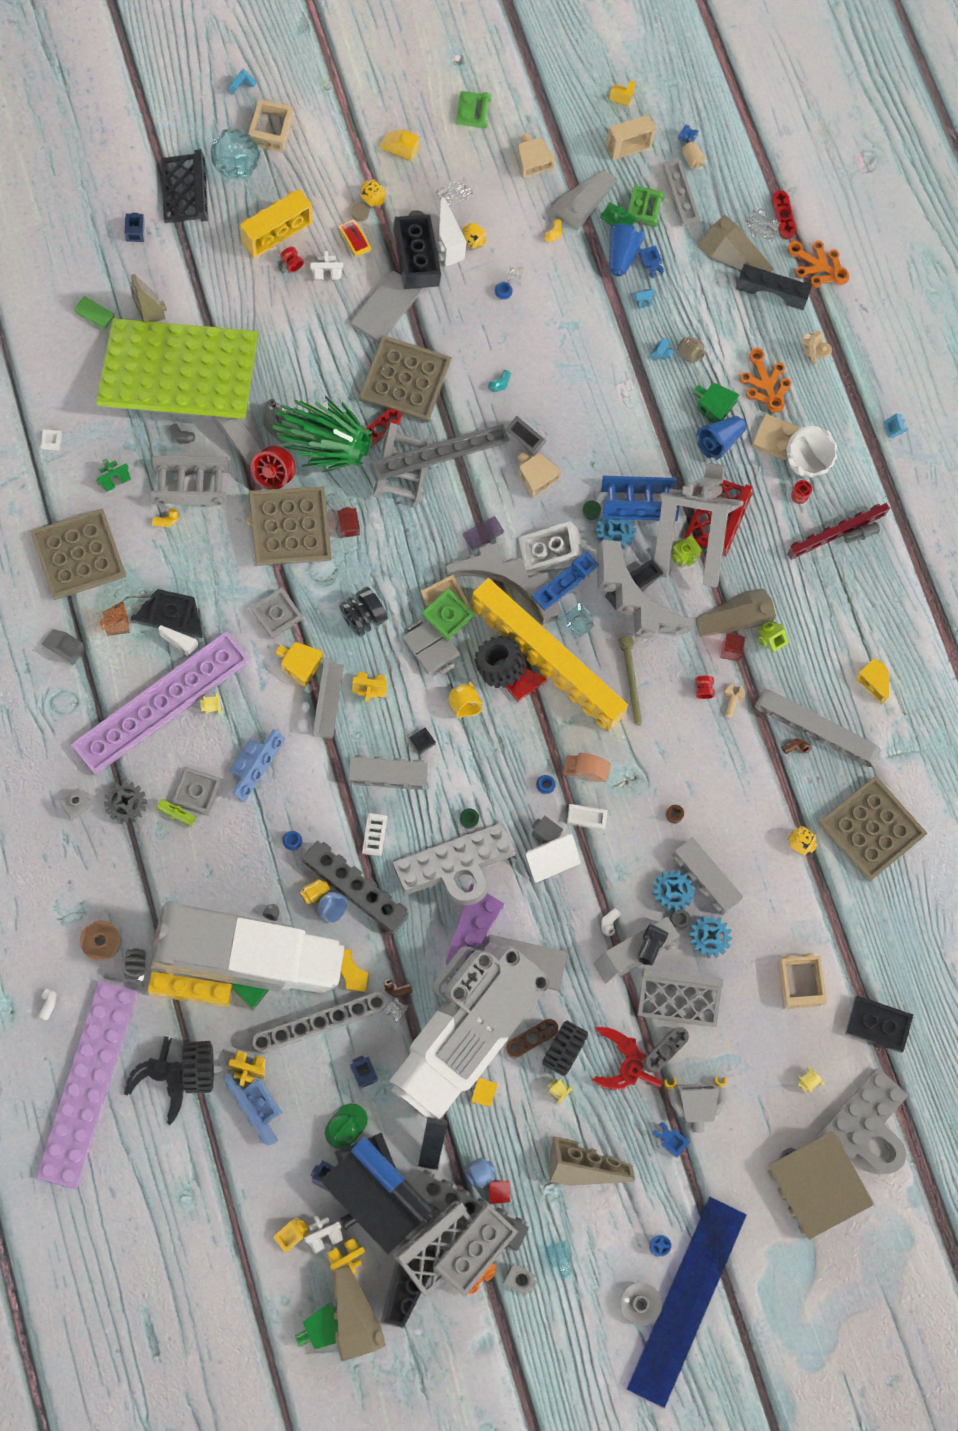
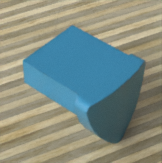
M242 69L227 89V92L233 95L241 83L250 87H254L257 83L245 69Z

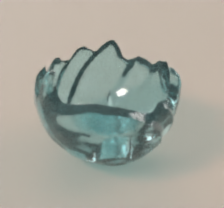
M229 128L224 129L220 136L215 137L211 145L212 164L219 173L227 178L234 180L245 179L251 176L258 167L261 155L260 150H258V144L252 140L251 135L243 134L239 129L229 131Z

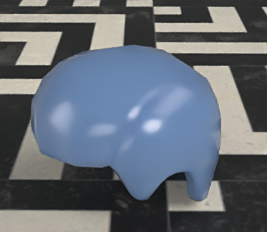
M335 892L325 894L318 903L317 911L319 916L323 920L335 923L344 915L347 909V899Z

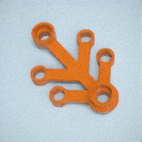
M792 241L789 244L787 252L791 257L798 256L814 265L805 268L798 267L795 272L796 278L803 279L805 275L820 272L829 274L822 277L813 276L810 281V285L813 288H818L823 283L834 282L837 285H844L848 282L849 273L845 268L841 267L837 250H830L827 256L828 260L833 262L834 268L828 265L822 241H815L812 247L813 251L817 253L818 259L803 251V246L800 242Z
M754 348L750 352L749 360L755 364L761 380L751 376L748 372H743L740 376V382L744 385L750 383L766 391L768 396L757 392L755 388H749L746 397L749 400L756 399L765 403L770 412L779 413L784 408L783 396L789 390L791 381L788 378H783L779 385L780 389L775 394L773 387L779 376L783 374L785 366L783 363H776L769 379L762 362L764 351L760 348ZM749 392H753L755 395L751 396Z

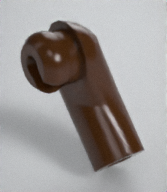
M798 738L781 746L785 754L793 750L801 753H809L811 751V745L807 741Z
M386 979L383 983L384 991L395 998L413 993L410 983L398 986L392 979Z

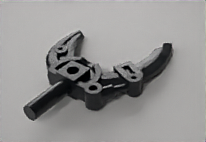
M164 1036L159 1059L149 1058L148 1061L138 1064L135 1067L136 1069L131 1071L130 1077L126 1081L127 1085L125 1086L124 1095H131L138 1083L148 1076L155 1081H166L168 1087H166L168 1096L171 1097L170 1108L167 1114L168 1120L166 1122L170 1126L180 1112L183 1092L185 1090L183 1088L182 1064L179 1062H166L172 1037Z

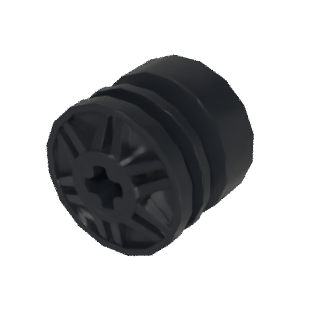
M364 587L355 593L357 602L352 597L347 598V603L345 601L339 603V608L345 622L359 637L365 635V631H371L370 622L375 626H379L388 620L382 603L369 587Z

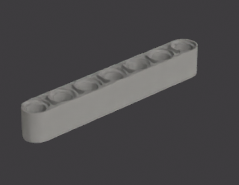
M764 689L755 705L758 711L864 766L873 767L881 751V748L876 744L771 690Z
M373 993L260 1032L253 1037V1047L260 1054L268 1053L377 1015L385 1009V997L381 993ZM372 1000H381V1007H373L371 1005ZM357 1005L363 1008V1012L358 1015L352 1012V1008ZM336 1012H341L344 1014V1018L341 1021H336L333 1015ZM317 1019H323L325 1025L317 1028L314 1022ZM299 1025L306 1028L305 1033L301 1035L295 1033V1028ZM277 1033H286V1039L284 1041L276 1040ZM259 1039H266L268 1043L266 1047L259 1048L256 1045Z

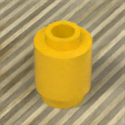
M318 878L303 887V890L299 893L308 906L320 901L330 888L325 880L321 881Z

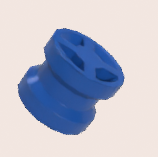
M686 124L681 130L678 140L686 143L694 142L699 131L691 129Z
M664 1235L654 1237L649 1244L651 1253L657 1257L667 1255L672 1247L670 1239Z

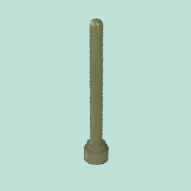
M624 636L619 638L618 642L619 647L624 651L634 722L639 726L642 724L631 652L634 640L632 636Z

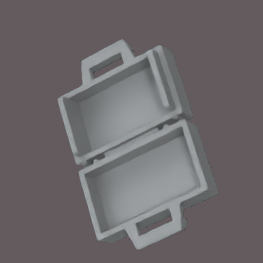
M419 620L408 627L409 633L402 636V639L428 675L436 670L443 675L455 668L452 660L459 657L460 652L451 640L447 641L428 621L424 623L422 620ZM447 663H450V665H448V666L445 667L444 669H442V670L440 669L441 667H443V666L446 665Z

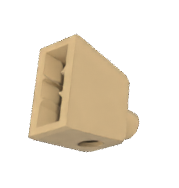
M529 133L520 137L522 143L517 148V157L522 177L525 178L554 169L555 157L543 139L536 138L532 140Z
M524 451L518 456V460L522 463L519 467L518 475L532 498L560 479V469L541 453L531 458Z

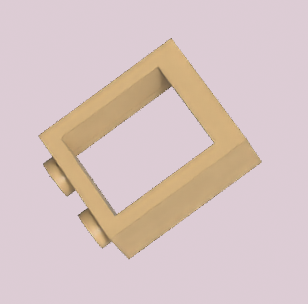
M259 99L248 134L249 145L284 152L294 117L293 107L287 104H278L269 100ZM262 112L285 117L280 136L257 131Z
M649 114L609 127L606 148L612 161L651 148L656 124L651 120Z
M814 953L803 954V957L796 958L795 955L783 956V959L778 962L784 1009L824 1006L827 1003L821 956H815ZM813 965L817 996L790 998L786 967Z

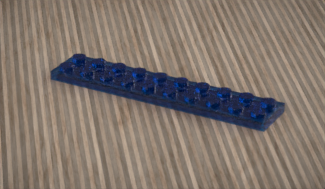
M712 1197L708 1198L662 1304L660 1315L655 1320L626 1390L662 1408L666 1407L747 1214Z

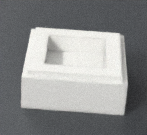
M43 429L41 449L60 450L62 432Z

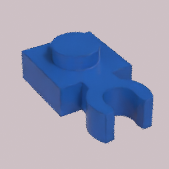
M656 245L639 250L638 254L644 268L650 267V277H655L654 271H658L662 276L664 269L659 265L662 263V259Z
M660 1122L659 1126L663 1128V1133L660 1134L654 1130L652 1134L656 1138H662L664 1141L661 1146L677 1158L690 1142L676 1129H673L670 1133L667 1125Z

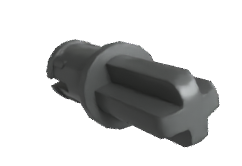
M877 522L863 527L858 526L857 529L843 535L845 543H852L860 539L865 540L868 536L880 533V527Z

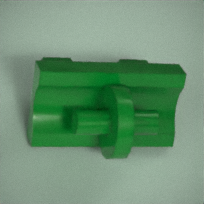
M611 202L607 204L605 210L600 215L604 222L613 226L616 224L632 226L637 218L625 211L624 207H618Z
M107 459L103 460L104 466L99 468V471L101 473L108 471V473L96 478L97 484H101L106 492L115 488L111 480L115 476L119 478L121 484L131 480L127 463L113 470L112 468L118 465L116 460L109 463Z

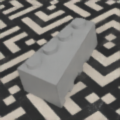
M668 917L653 924L668 932V937L664 945L659 949L657 956L661 954L660 951L664 948L667 951L676 945L675 941L680 937ZM645 930L605 951L593 963L605 984L618 976H624L631 968H638L642 965L636 957L644 941L642 938Z

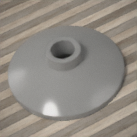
M635 1283L623 1292L620 1307L624 1317L630 1323L645 1326L658 1318L662 1308V1301L654 1287L646 1283ZM641 1300L644 1303V1306L641 1309L638 1308L636 1305L637 1301Z

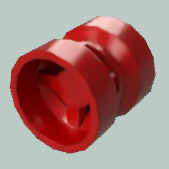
M288 247L281 252L280 258L286 263V268L289 272H295L304 265V261L298 256V251L295 247Z
M806 480L797 481L791 492L792 500L797 504L806 503L812 493V485Z
M709 675L696 677V698L711 699L715 697V690L713 689L714 677Z

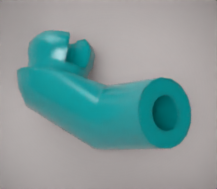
M503 370L500 379L489 382V390L498 392L506 389L511 372Z

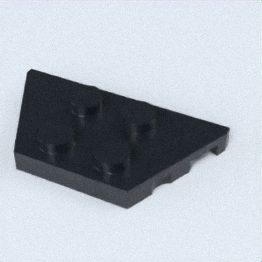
M157 589L151 595V598L146 600L142 608L135 615L133 614L130 619L133 623L155 628L164 626L181 634L203 638L195 597Z

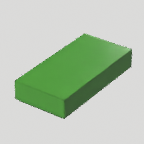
M83 296L74 308L75 313L103 330L106 329L115 317L114 313L86 296Z

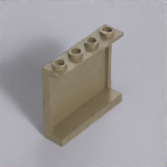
M834 1130L768 1165L770 1168L768 1170L769 1176L773 1182H778L780 1188L777 1190L783 1200L787 1199L790 1204L788 1210L793 1219L797 1217L801 1224L798 1228L802 1236H807L809 1240L875 1204Z

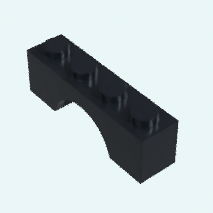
M743 264L735 289L750 294L759 291L771 292L780 296L787 306L804 310L812 285Z

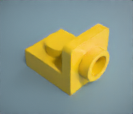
M296 1217L275 1234L273 1238L283 1251L287 1253L309 1235L310 1232L305 1222Z

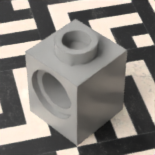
M512 1264L503 1284L526 1295L528 1291L532 1293L537 1283L534 1280L536 1275L516 1264ZM522 1274L526 1277L527 1283L525 1286L517 1285V1275Z

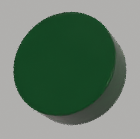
M594 500L587 501L583 505L582 513L585 518L595 520L600 516L601 506Z
M471 808L463 810L460 814L461 825L467 829L477 826L479 822L478 812Z

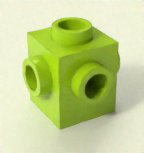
M691 535L685 540L680 539L673 544L671 558L681 568L685 565L691 566L700 557L702 549Z
M773 620L766 622L757 629L759 643L763 647L766 646L772 652H776L789 643L785 628Z

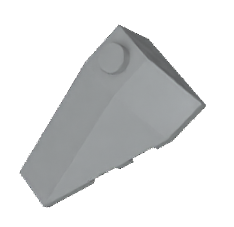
M602 170L559 197L549 212L576 230H579L618 179Z
M248 407L246 419L212 416L213 422L251 469V462L254 456L265 449L254 413Z

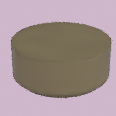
M361 202L354 204L351 209L352 217L356 221L366 220L369 217V207Z

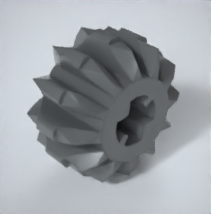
M139 948L127 949L124 968V979L126 981L137 983L144 980L145 950Z

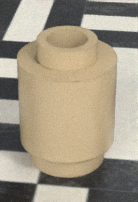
M689 142L683 146L682 155L690 168H701L706 158L699 146L694 142Z

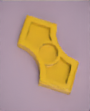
M344 949L340 974L346 982V990L366 993L369 972L363 971L355 965L352 959V950Z

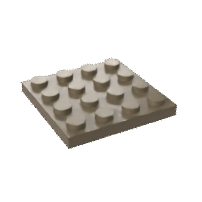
M383 335L360 393L359 401L387 410H398L402 415L429 423L452 357Z
M324 486L249 491L256 566L331 561Z
M103 508L30 531L53 600L127 577Z
M874 776L818 823L869 882L928 834L877 776Z

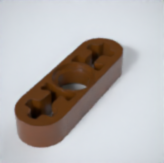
M546 1019L513 1038L506 1045L507 1055L511 1058H519L553 1038L558 1032L557 1022L553 1019ZM545 1024L553 1025V1033L545 1032L543 1034L545 1038L542 1039L540 1032L546 1028ZM528 1034H536L538 1041L535 1044L528 1043L526 1040ZM522 1038L524 1045L518 1049L519 1053L511 1052V1044L515 1046L521 1044L519 1039Z

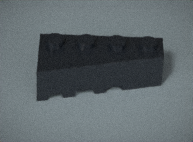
M404 1239L400 1243L399 1249L403 1247L409 1241V1239ZM428 1245L425 1248V1256L434 1257L436 1247ZM439 1249V1258L445 1249ZM413 1258L407 1263L412 1271H419L420 1259ZM424 1259L423 1272H433L434 1260ZM397 1261L395 1262L380 1323L404 1328L421 1295V1291ZM422 1274L421 1284L424 1288L430 1275Z

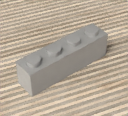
M356 755L355 757H350L349 785L426 790L428 763L418 759L410 762L402 758L386 760L384 757H374V759H370L363 755Z
M693 837L675 850L672 855L674 857L673 861L679 868L682 867L686 871L689 880L692 879L697 884L701 895L709 898L712 902L711 906L716 912L724 915L743 898L742 894Z

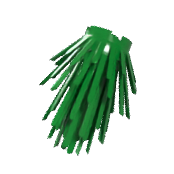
M326 395L325 399L329 401L328 409L315 402V405L324 412L298 400H294V402L308 409V413L295 407L293 409L284 404L281 406L287 409V411H275V414L285 417L286 420H283L282 424H272L273 429L281 431L277 433V435H280V440L315 447L310 448L298 445L282 447L312 452L298 453L299 456H316L311 457V460L307 462L309 464H303L301 467L333 465L323 470L322 473L352 464L360 467L363 464L361 462L362 457L368 455L372 442L369 434H372V431L364 429L343 401L342 406L346 412H343Z

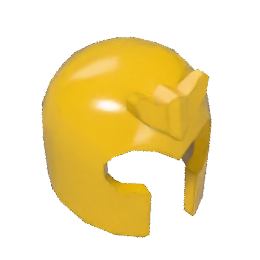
M471 681L469 685H459L450 692L448 697L449 706L457 718L470 717L482 712L481 706L483 703Z

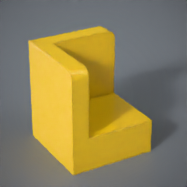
M629 81L627 88L615 84L611 89L609 100L629 106L635 91L636 82Z
M478 1078L471 1104L477 1103L491 1107L498 1084Z

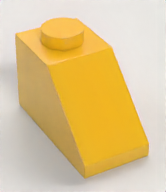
M404 129L390 131L385 135L380 148L412 161L419 149V136Z
M874 658L858 673L856 679L883 704L889 697V671L882 661Z

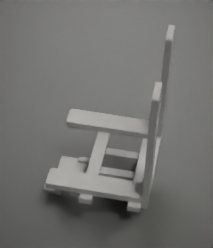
M708 463L706 464L704 477L683 486V490L670 489L669 494H660L662 506L654 562L663 572L661 577H668L677 505L712 512L703 585L718 586L728 513L743 505V501L717 497L722 493V486H719V484L723 483L726 465Z

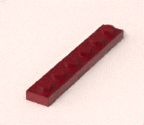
M887 502L882 505L876 504L869 511H861L850 520L846 518L835 527L829 526L818 535L814 533L803 542L797 541L793 543L787 555L790 560L795 559L842 537L845 533L857 529L858 526L863 527L885 517L890 507Z

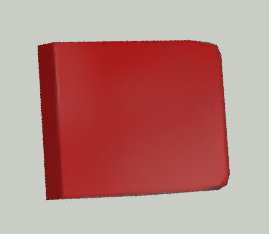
M509 1180L490 1182L488 1184L490 1204L511 1202Z

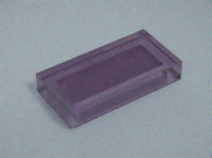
M493 516L464 532L463 537L470 548L474 550L502 535L504 529L496 517Z

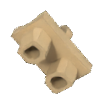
M817 330L815 335L806 332L802 339V344L806 345L803 352L804 355L811 358V363L816 365L818 357H828L832 353V348L830 344L823 343L821 331Z

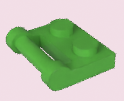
M460 91L456 125L486 128L488 125L487 112L489 102L491 101V94L488 92L481 94ZM482 102L480 118L474 119L476 103Z
M634 185L628 213L637 217V222L656 227L664 193ZM649 197L654 199L651 216L645 215Z

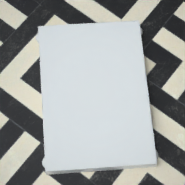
M571 833L524 852L535 883L581 864Z

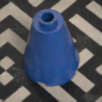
M616 224L615 227L611 225L609 270L612 272V275L621 277L627 273L645 238V233L642 230L637 232L634 226L627 224Z
M734 416L702 426L696 432V437L698 436L699 438L697 445L707 458L710 459L712 457L715 458L714 460H718L725 455L745 432L746 423L743 418Z

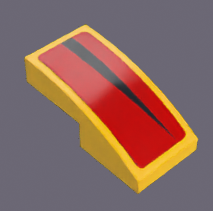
M355 220L338 226L339 232L347 241L348 248L355 257L371 251L364 233Z

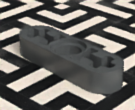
M683 1027L672 1029L645 1056L642 1063L643 1068L649 1073L661 1070L688 1042L689 1034L687 1030ZM681 1033V1040L673 1043L672 1041L677 1037V1034ZM663 1044L669 1046V1055L662 1053L661 1048ZM659 1057L660 1059L654 1063L655 1066L651 1067V1060Z

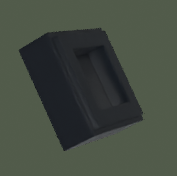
M426 727L409 737L419 754L436 745V741Z

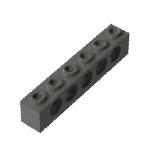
M317 840L302 857V862L394 936L408 919V909L401 903L396 904L392 901L393 897L388 892H381L377 889V884L370 878L366 880L361 876L362 872L355 866L351 868L346 864L347 860L340 854L336 856L331 852L332 848L327 843H320ZM324 858H329L332 862L330 865L324 866L321 864V861ZM343 870L347 875L344 878H339L336 876V873ZM358 882L362 885V888L360 890H353L351 885ZM368 895H375L377 900L370 903L366 898ZM384 907H390L392 913L384 915L381 910Z
M425 1169L423 1172L418 1171L411 1185L432 1208L443 1212L450 1206L445 1202V1196L448 1194H453L456 1197V1201L461 1202L463 1205L467 1203L472 1204L475 1208L474 1213L469 1215L472 1220L489 1203L482 1198H479L477 1201L471 1197L470 1192L462 1188L460 1191L452 1188L453 1184L445 1179H442V1181L435 1179V1174ZM432 1184L438 1188V1193L434 1196L429 1195L426 1190ZM497 1207L496 1211L519 1231L507 1245L509 1248L518 1251L529 1229L526 1226L527 1222L518 1217L512 1219L507 1216V1211ZM463 1216L457 1220L466 1225L467 1221Z

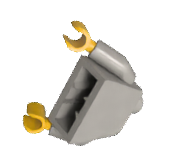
M716 1076L711 1085L677 1086L678 1089H676L677 1080L675 1077H673V1085L667 1084V1079H665L664 1086L669 1090L668 1094L672 1107L678 1116L684 1118L685 1122H692L693 1132H704V1122L714 1121L715 1116L719 1115L724 1107L725 1088L723 1086L727 1083L726 1077L722 1078V1084L717 1081L718 1076Z

